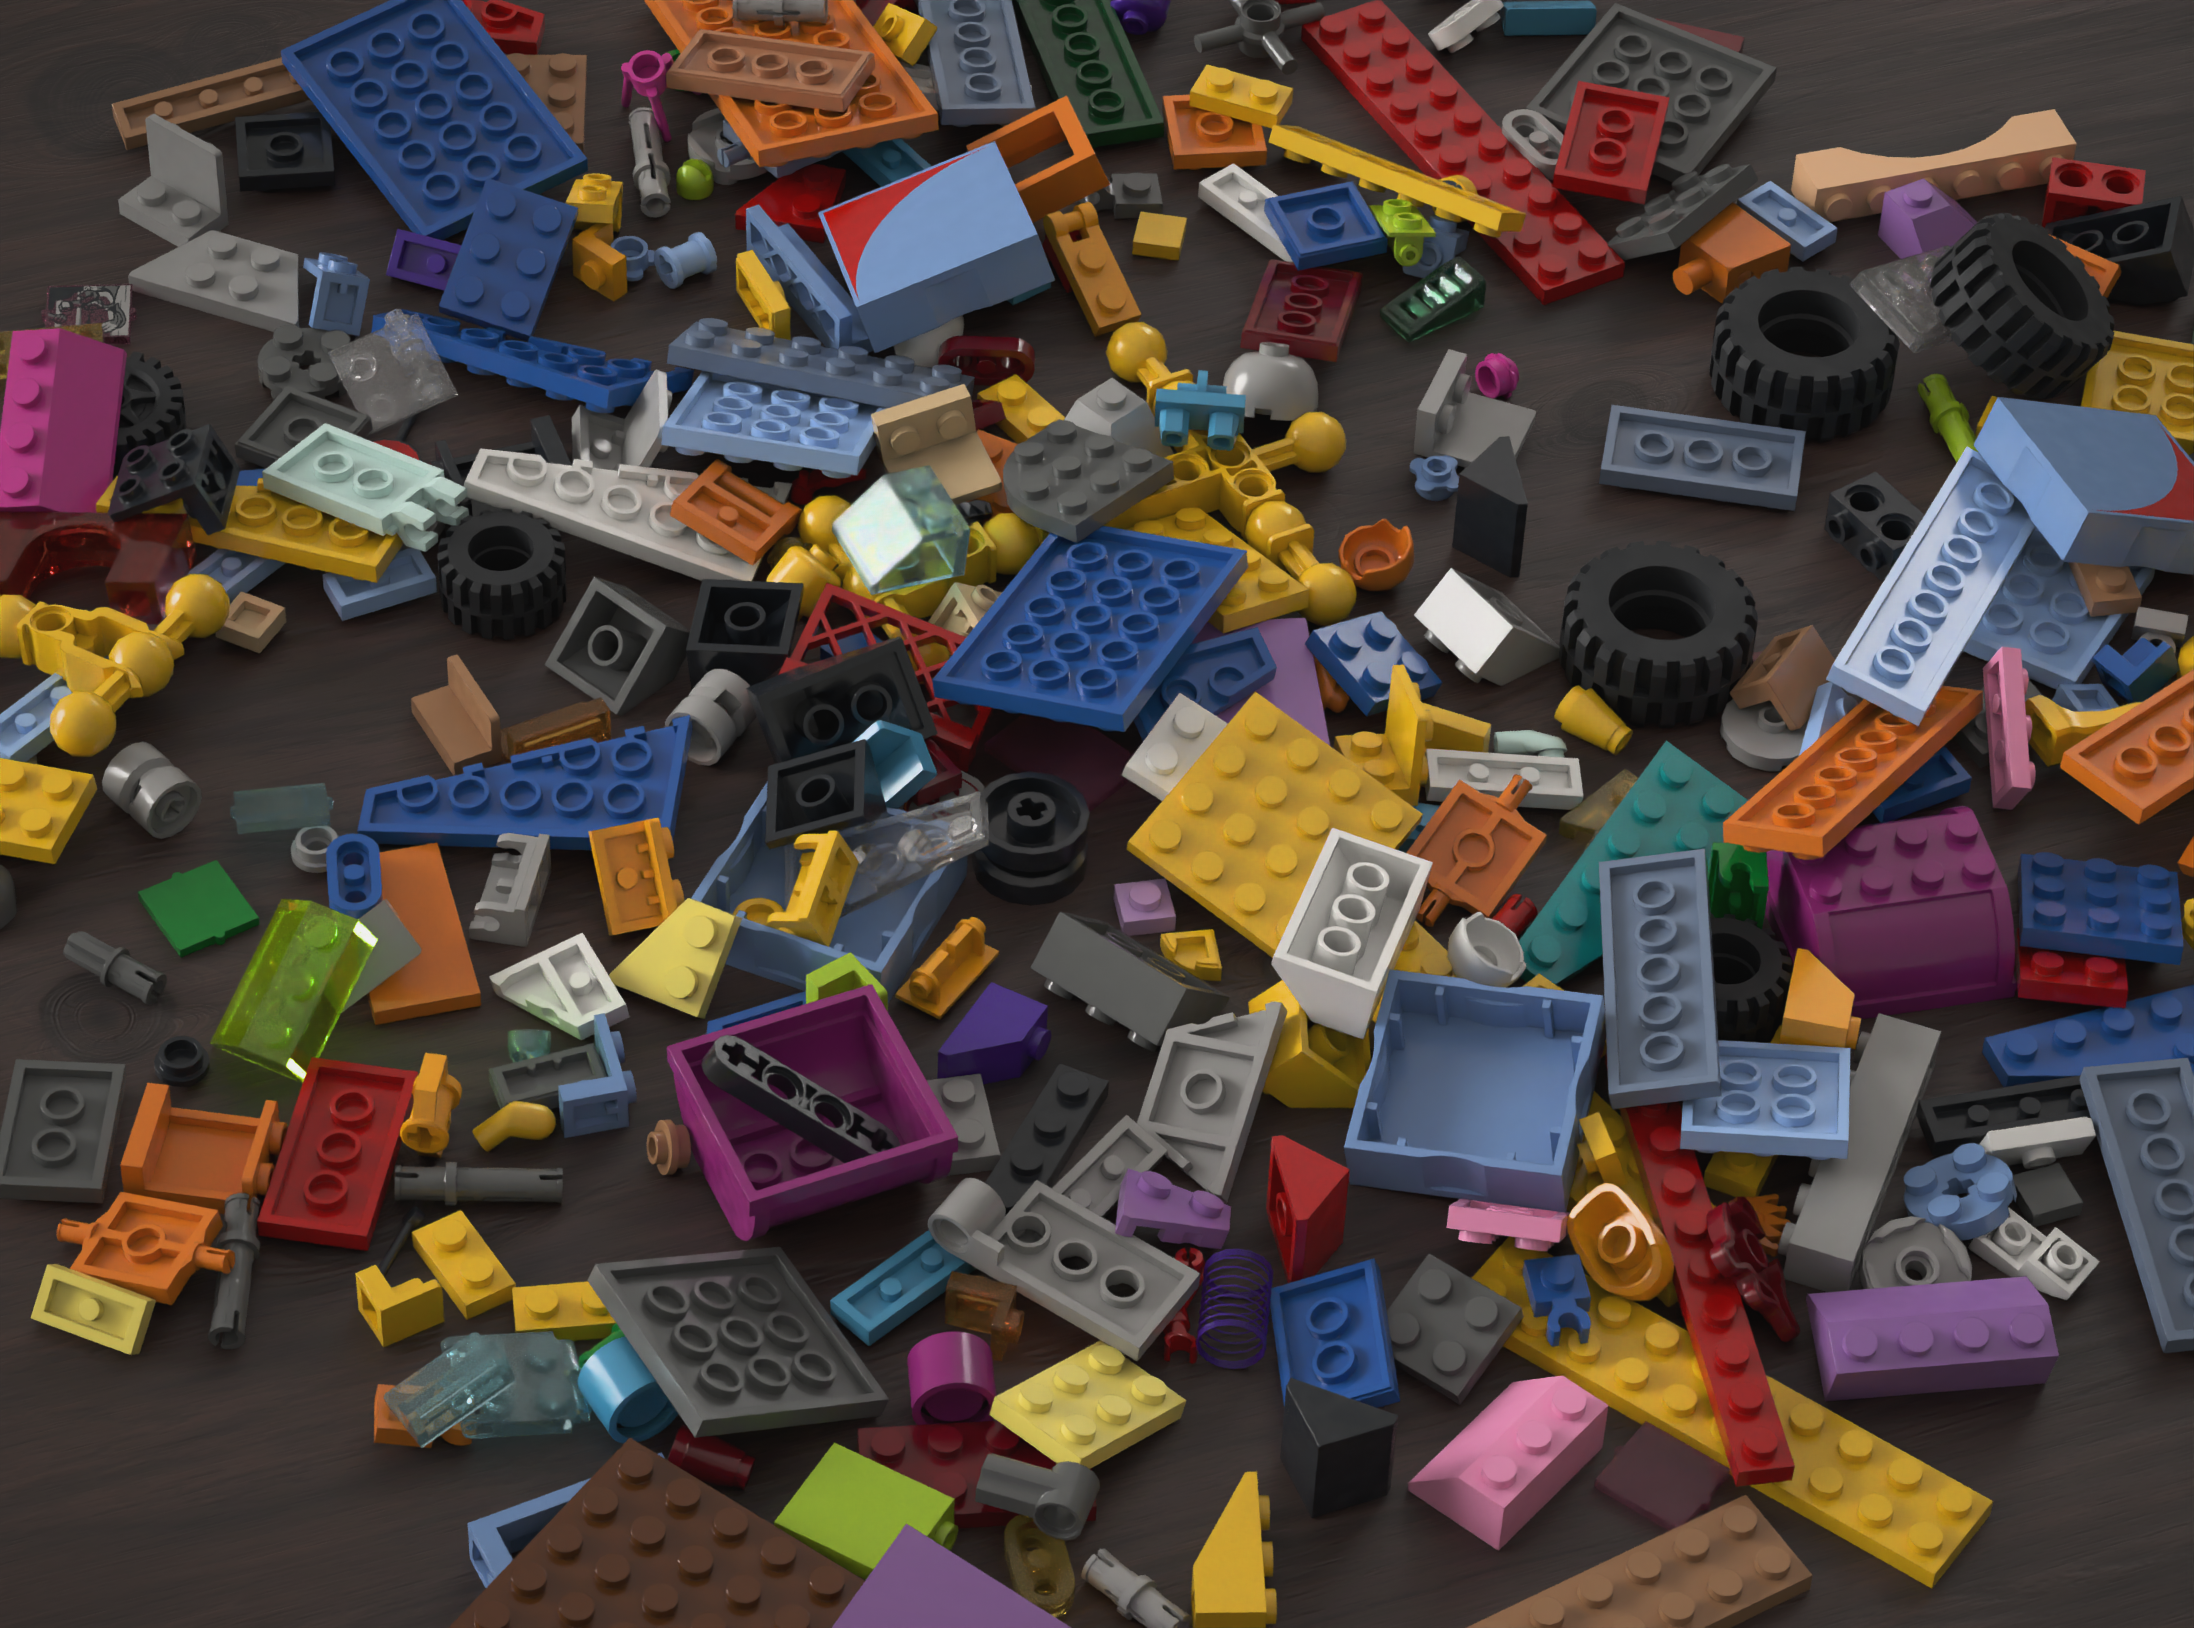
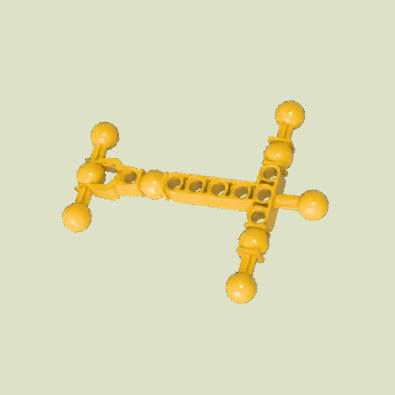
M1144 322L1126 323L1113 332L1107 345L1106 355L1111 370L1130 383L1142 382L1147 388L1146 402L1155 417L1157 388L1177 390L1178 383L1195 384L1193 383V374L1189 369L1171 374L1164 365L1168 350L1163 335L1157 329ZM1306 412L1292 421L1284 439L1254 449L1238 433L1234 448L1231 451L1214 450L1207 446L1208 430L1189 429L1188 444L1182 447H1174L1177 453L1164 457L1173 461L1174 479L1103 525L1127 529L1140 521L1157 520L1174 515L1177 511L1184 508L1198 507L1205 513L1219 509L1230 525L1241 532V536L1244 540H1247L1249 546L1284 572L1288 571L1295 580L1309 589L1308 608L1298 610V613L1303 618L1317 626L1337 624L1350 615L1356 603L1357 592L1352 576L1333 563H1319L1313 556V527L1310 524H1306L1303 514L1297 508L1285 502L1284 492L1281 489L1276 490V481L1270 471L1291 464L1308 473H1321L1339 464L1346 450L1347 440L1342 425L1335 418L1324 412ZM836 495L819 496L806 504L800 515L797 527L802 544L810 550L816 544L839 562V566L834 571L839 575L841 582H843L842 589L916 618L932 616L954 582L976 587L977 585H983L985 582L989 584L996 582V573L1000 575H1017L1050 534V532L1025 522L1015 513H999L986 521L983 527L976 521L971 523V526H955L927 534L921 530L911 529L870 547L867 554L857 541L861 530V523L856 508L848 501ZM911 574L920 577L907 584H904L902 576ZM890 624L881 626L890 639L900 636L904 640L899 628ZM935 642L918 648L926 667L947 661L950 658L947 647ZM907 651L914 672L918 671L910 651Z

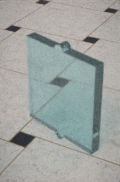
M325 783L233 792L235 806L230 807L231 819L237 822L238 834L331 825L329 810L333 809V798L327 797Z

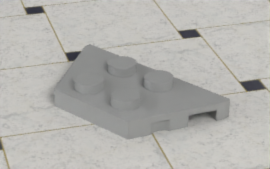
M210 230L131 271L128 275L129 285H131L130 290L272 332L286 324H293L299 327L298 254Z
M1273 1001L1266 1003V1010L1236 1017L1232 1012L1213 1017L1204 1024L1190 1023L1167 1029L1137 1121L1140 1127L1168 1150L1165 1157L1205 1191L1220 1198L1223 1203L1228 1202L1288 1012L1281 1002Z

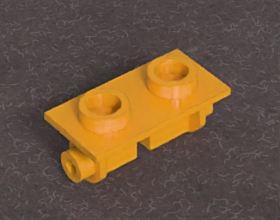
M976 917L960 920L952 933L930 957L912 972L908 981L895 994V998L940 1020L999 955L998 950L985 944L984 933L986 932V926Z

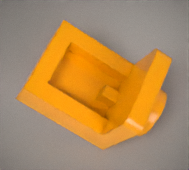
M596 223L572 239L573 276L584 282L590 289L598 291L614 302L627 293L626 256L610 246L613 242V224Z

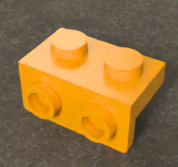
M659 817L588 831L609 936L659 926L685 901L679 879L672 880L668 863V859L674 858L671 832L668 827L661 828Z

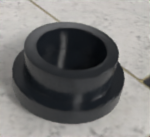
M176 1036L166 1040L161 1045L159 1052L155 1056L154 1067L157 1077L163 1083L174 1087H186L200 1082L207 1075L210 1063L207 1051L196 1039L189 1036Z

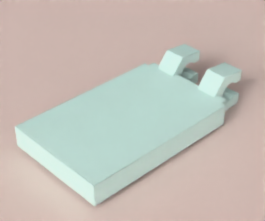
M326 423L262 471L265 489L381 536L385 534L393 536L397 533L405 546L424 552L428 551L438 542V534L433 531H425L436 521L458 526L461 524V519L469 516L468 508L456 506L467 497V488L444 477V470Z

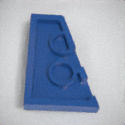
M1258 627L1190 644L1133 720L1142 740L1146 739L1179 693L1217 716L1275 678L1277 666Z

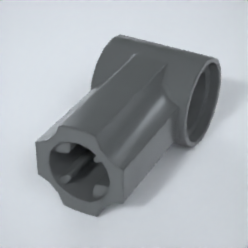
M992 1453L987 1455L981 1468L980 1478L976 1487L975 1501L1032 1517L1037 1527L1046 1535L1055 1539L1070 1540L1075 1539L1081 1534L1100 1489V1482L1093 1471L1076 1462H1060L1050 1470Z

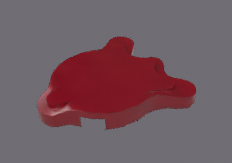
M1738 1196L1708 1211L1706 1216L1707 1229L1710 1240L1714 1245V1248L1710 1250V1256L1718 1271L1724 1277H1730L1733 1280L1744 1302L1753 1310L1762 1314L1782 1341L1786 1343L1799 1336L1800 1327L1787 1298L1783 1269L1778 1258L1768 1263L1766 1253L1759 1240L1766 1237V1234L1751 1203L1745 1197Z

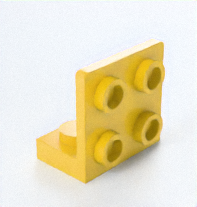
M1393 665L1385 734L1362 731L1354 735L1335 736L1334 749L1411 806H1418L1420 785H1426L1428 780V763L1424 749L1425 741H1431L1433 737V717L1430 710L1424 709L1421 703L1419 685L1417 682L1411 681L1404 665Z

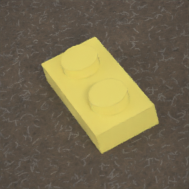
M47 1264L31 1319L126 1354L135 1355L140 1354L156 1300L58 1264Z

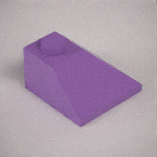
M1923 178L1885 192L1878 236L1930 290H1933L1930 287V282L1936 261L1978 222L1956 200Z

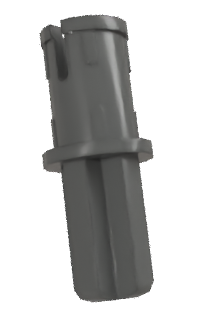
M84 931L72 933L67 939V944L63 950L65 957L99 976L102 985L106 987L115 985L141 999L147 1005H152L157 1001V997L152 995L151 991L159 996L163 994L167 984V976L130 957V952L125 947L115 949Z

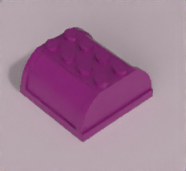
M1969 807L1946 808L1938 815L1856 826L1825 856L1818 859H1798L1793 856L1792 852L1778 850L1766 852L1769 890L1765 914L1772 931L1776 934V941H1783L1787 947V957L1791 958L1793 967L1797 948L1809 950L1855 994L1851 1016L1867 1019L1878 1017L1879 1013L1894 1015L2014 997L2017 981L2014 977L2015 938L2009 892L1974 811Z
M872 984L667 1046V1061L674 1073L677 1099L683 1124L689 1132L691 1150L733 1232L743 1241L764 1236L769 1228L917 1181L923 1184L936 1182L946 1178L950 1173L953 1153L958 1152V1135ZM724 1035L736 1036L884 1124L898 1137L901 1146L843 1163L714 1085L704 1074L702 1059L719 1037ZM768 1084L769 1088L775 1094H777L779 1097L788 1100L787 1096L781 1090H779L775 1086ZM815 1113L823 1123L832 1128H835L833 1123L828 1118L819 1113Z

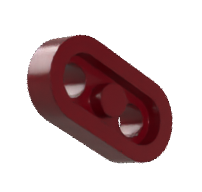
M954 336L941 344L938 353V365H950L961 369L962 375L975 377L974 385L993 386L1015 374L1025 382H1028L1035 371V351L1028 342L1015 337Z

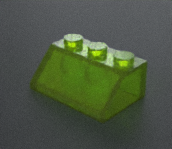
M281 899L210 1044L218 1049L303 1083L311 1057H320L377 939L358 919L313 901Z

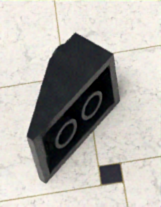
M2182 196L2046 223L2045 229H2047L2049 235L2120 265L2122 273L2107 299L2145 305L2155 302L2169 303L2178 298L2188 296L2194 265V228Z
M900 636L794 668L746 688L775 764L852 743L878 720L922 734L923 739L938 734L904 642Z

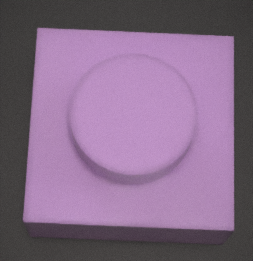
M1166 878L1114 884L1113 899L1122 932L1128 936L1175 931L1176 914Z

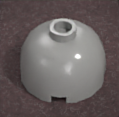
M1262 342L1260 343L1259 351L1242 354L1231 363L1225 373L1222 386H1227L1226 394L1246 395L1245 417L1254 418L1256 413L1271 415L1270 420L1294 421L1306 412L1317 411L1318 383L1314 372L1304 359L1289 354V345Z

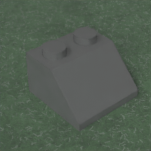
M594 577L547 659L545 666L616 715L623 716L674 679L687 656L686 647L690 630L626 586Z

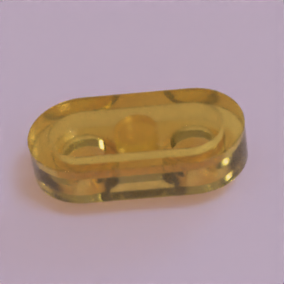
M1021 1514L1014 1517L1007 1524L1004 1531V1555L1014 1592L1057 1618L1071 1608L1075 1597V1576L1065 1541L1046 1535L1037 1527L1032 1517ZM1030 1547L1038 1548L1031 1552L1025 1550ZM1042 1593H1048V1594H1051V1595H1040V1594H1042Z

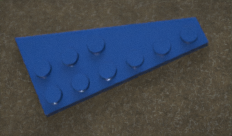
M405 309L373 315L371 334L389 339V345L393 348L401 350L420 349L429 352L428 358L438 362L453 363L458 361L467 364V370L471 373L507 377L506 383L522 388L536 386L545 389L546 396L557 400L577 399L586 402L585 408L594 412L612 413L615 411V407L622 405L633 406L654 372L651 371L652 361L639 358L631 360L610 359L605 361L606 353L604 351L533 336L529 337L528 342L505 340V330L491 327L486 329L466 328L460 331V322L457 320ZM676 367L674 371L666 372L667 390H670L672 393L688 390L692 386L694 370Z
M687 715L672 719L673 726L645 732L644 726L626 729L625 737L599 743L591 738L513 755L510 756L511 763L486 769L483 768L482 763L463 767L464 774L438 780L425 775L366 789L357 832L372 838L377 844L425 845L437 842L438 846L501 848L496 843L499 835L505 833L538 837L539 834L550 835V849L592 850L588 831L659 817L661 828L668 827L673 840L693 730L691 717Z
M2194 985L2127 1001L2126 1008L2104 1007L1985 1037L1982 1053L2003 1087L2080 1076L2083 1067L2188 1058L2194 1075Z

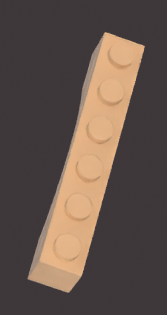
M2055 109L2013 116L2001 129L1985 140L1965 149L1942 155L1916 158L1885 157L1860 153L1841 147L1797 154L1791 192L1797 200L1829 222H1836L1882 213L1885 192L1923 178L1954 200L2047 184L2052 157L2074 160L2077 143Z

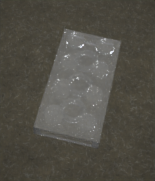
M1949 245L1860 271L1849 284L1914 354L1953 341L1951 331L1942 324L1938 316L1940 310L1933 304L1931 297L1933 289L1930 287L1934 265L1951 248Z

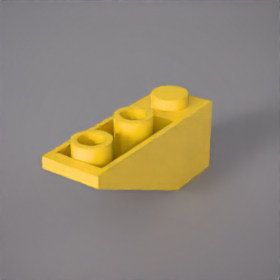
M1257 1472L1244 1473L1193 1565L1191 1588L1192 1628H1266V1624H1276V1589L1265 1588L1264 1578L1273 1576L1272 1541H1262L1261 1530H1269L1270 1500L1269 1495H1259Z

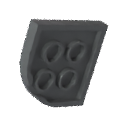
M1060 419L1050 423L1045 429L1025 442L1016 445L1003 469V484L1009 508L1025 522L1076 543L1174 479L1173 461L1154 455L1146 449L1135 448L1114 440L1108 435L1098 434L1076 426L1073 422Z

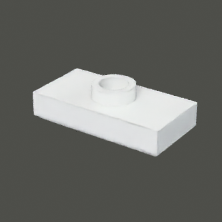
M2080 1117L1988 1131L1979 1145L1985 1149L1986 1154L2001 1159L2007 1166L2023 1163L2026 1169H2036L2052 1164L2056 1161V1158L2082 1154L2094 1139L2096 1133L2092 1119Z

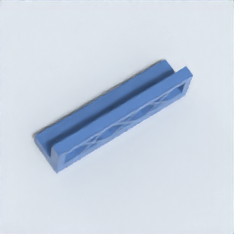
M759 204L747 208V251L753 250L771 279L780 282L788 303L824 346L837 350L842 346H855L867 350L868 353L874 351L853 299L788 223L777 227Z

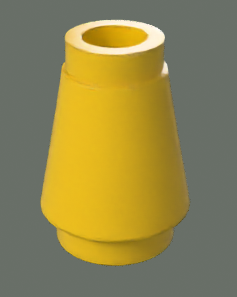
M1579 685L1573 687L1560 702L1554 718L1562 723L1561 729L1606 751L1608 750L1614 755L1619 754L1624 749L1633 734V730L1626 726L1621 718L1592 688L1585 690Z

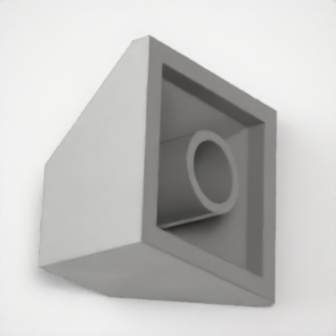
M1113 378L1108 379L1078 398L1064 419L1065 421L1073 422L1076 426L1098 434L1108 435L1114 440L1135 448L1146 449L1162 458L1174 454L1170 446L1162 445L1159 427H1155V417L1147 402Z

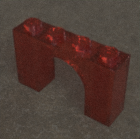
M0 511L1 596L3 594L22 595L29 600L32 592L41 582L59 572L83 566L109 567L111 570L105 580L111 609L149 625H159L167 617L165 614L166 595L174 582L188 575L197 556L188 514L140 513L114 523L108 516V513Z

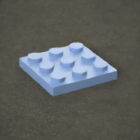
M1718 1040L1722 1096L1683 1101L1680 1149L1697 1150L1703 1153H1716L1719 1151L1752 1153L1761 1157L1790 1155L1806 1156L1815 1160L1830 1158L1847 1159L1851 1048Z

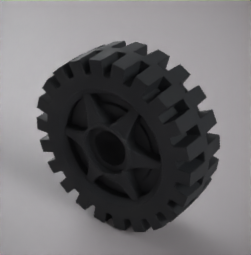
M135 351L126 360L113 479L119 474L123 458L132 449L142 445L152 446L168 440L175 433L186 429L185 402L178 377H174L173 370L167 365L161 368L160 360L150 357L145 362L144 354Z

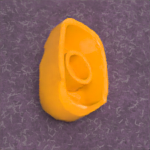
M1601 1184L1584 1196L1571 1210L1567 1220L1570 1240L1576 1253L1579 1254L1587 1273L1598 1285L1610 1293L1631 1301H1650L1664 1292L1673 1280L1674 1261L1665 1236L1651 1217L1624 1190L1614 1184Z

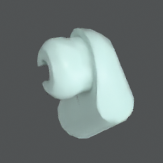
M1533 730L1494 733V753L1565 758L1564 752L1567 751V748L1559 737Z

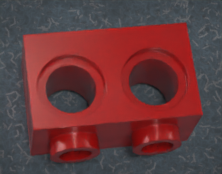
M2052 157L2045 195L2042 227L2045 228L2046 223L2142 204L2146 170Z

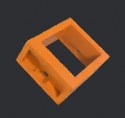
M1067 95L966 145L969 152L995 141L1008 169L1056 144L1068 140L1074 153L1073 156L1015 184L1032 223L1044 218L1046 214L1056 212L1110 185Z

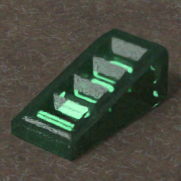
M1458 256L1438 267L1382 307L1379 316L1409 343L1484 308L1486 281L1483 276ZM1412 311L1418 319L1414 320L1407 313Z

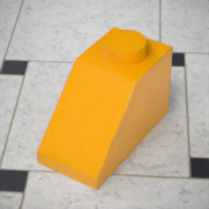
M1797 948L1779 1044L1844 1047L1856 1050L1861 1018L1851 1016L1855 994L1806 949Z

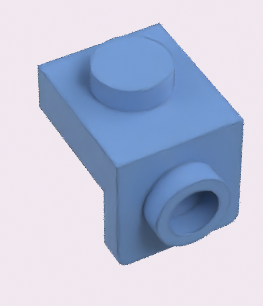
M1432 215L1427 222L1436 232V237H1424L1422 258L1413 266H1403V272L1428 280L1446 283L1450 280L1455 255L1466 250L1470 231L1457 228L1458 222Z

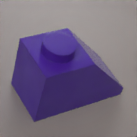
M991 982L939 1049L937 1079L981 1074L983 1084L1021 1077L1034 1059L1039 1061L1049 1047L1051 1031L1047 1029L1048 1006Z

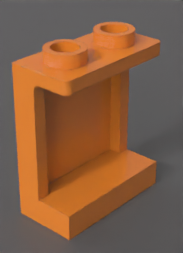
M147 1083L120 1164L123 1191L215 1209L220 1214H225L224 1204L227 1197L237 1193L249 1194L247 1211H249L250 1201L253 1197H256L261 1202L262 1196H266L275 1169L274 1164H272L274 1156L280 1154L288 1129L287 1123L280 1122L278 1101L266 1100L260 1118L174 1108L171 1106L169 1085Z

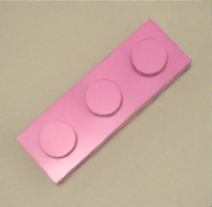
M2001 647L1983 667L1992 804L1993 808L2012 810L2032 790L2035 783L2036 770L2034 763L2029 761L2028 742L2032 733V720L2029 715H2026L2025 695L2029 682L2028 672L2025 668H2022L2020 648Z

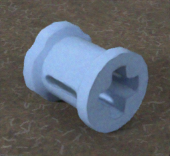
M702 232L691 234L688 237V242L671 249L663 246L654 253V264L657 273L663 283L671 289L681 286L687 277L699 272L710 274L717 269L715 249L711 241Z

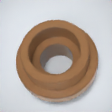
M659 1120L655 1130L650 1132L647 1137L648 1159L652 1165H657L662 1175H673L677 1169L686 1168L690 1162L691 1142L689 1132L685 1125H675L672 1120Z

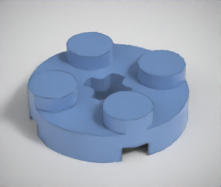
M1968 1143L1961 1145L1953 1153L1935 1158L1922 1166L1913 1167L1904 1175L1906 1188L1904 1202L1908 1217L1925 1218L1926 1223H1932L1937 1227L1941 1224L1952 1230L1960 1240L1977 1238L1998 1228L2010 1215L2009 1204L2012 1200L2016 1203L2017 1192L2010 1168L2001 1159L1986 1154L1985 1149L1979 1144ZM1969 1193V1195L1963 1198L1957 1196L1958 1194Z

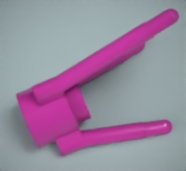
M640 51L630 59L629 63H623L621 66L624 75L621 103L623 107L627 108L630 106L633 87L637 93L648 97L662 139L665 142H669L672 137L660 95L667 88L666 73L674 61L669 53L661 56L655 51ZM693 92L695 95L701 94L699 92Z

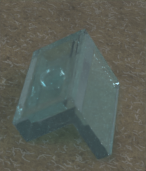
M473 1332L385 1393L384 1400L418 1445L423 1448L516 1383L506 1354L493 1339L486 1343L479 1333Z

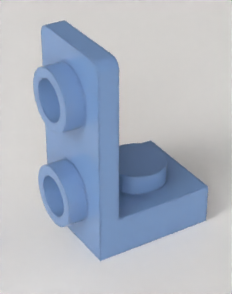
M319 252L318 260L304 259L303 268L317 277L309 326L327 331L340 330L346 334L359 336L370 279L357 270V264L348 262L347 257Z
M605 1013L594 1015L595 1048L607 1077L582 1080L558 1086L560 1124L564 1138L628 1127V1104L637 1102L633 1074L631 1070L622 1072L620 1066L621 1063H625L621 1034L619 1031L610 1032Z

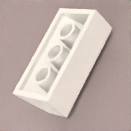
M1335 828L1331 829L1271 963L1312 1022L1364 1039L1384 993L1389 970H1394L1420 910L1433 862Z

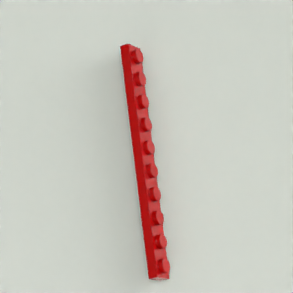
M1606 1050L1605 1065H1606V1068H1607V1071H1608V1067H1607V1050ZM1679 1101L1619 1108L1654 1223L1665 1236L1673 1256V1285L1735 1485L1738 1487L1792 1481L1795 1465L1739 1290L1730 1277H1724L1718 1271L1710 1256V1250L1714 1248V1245L1708 1233L1706 1216L1708 1211L1713 1208L1694 1150L1680 1149L1682 1111Z

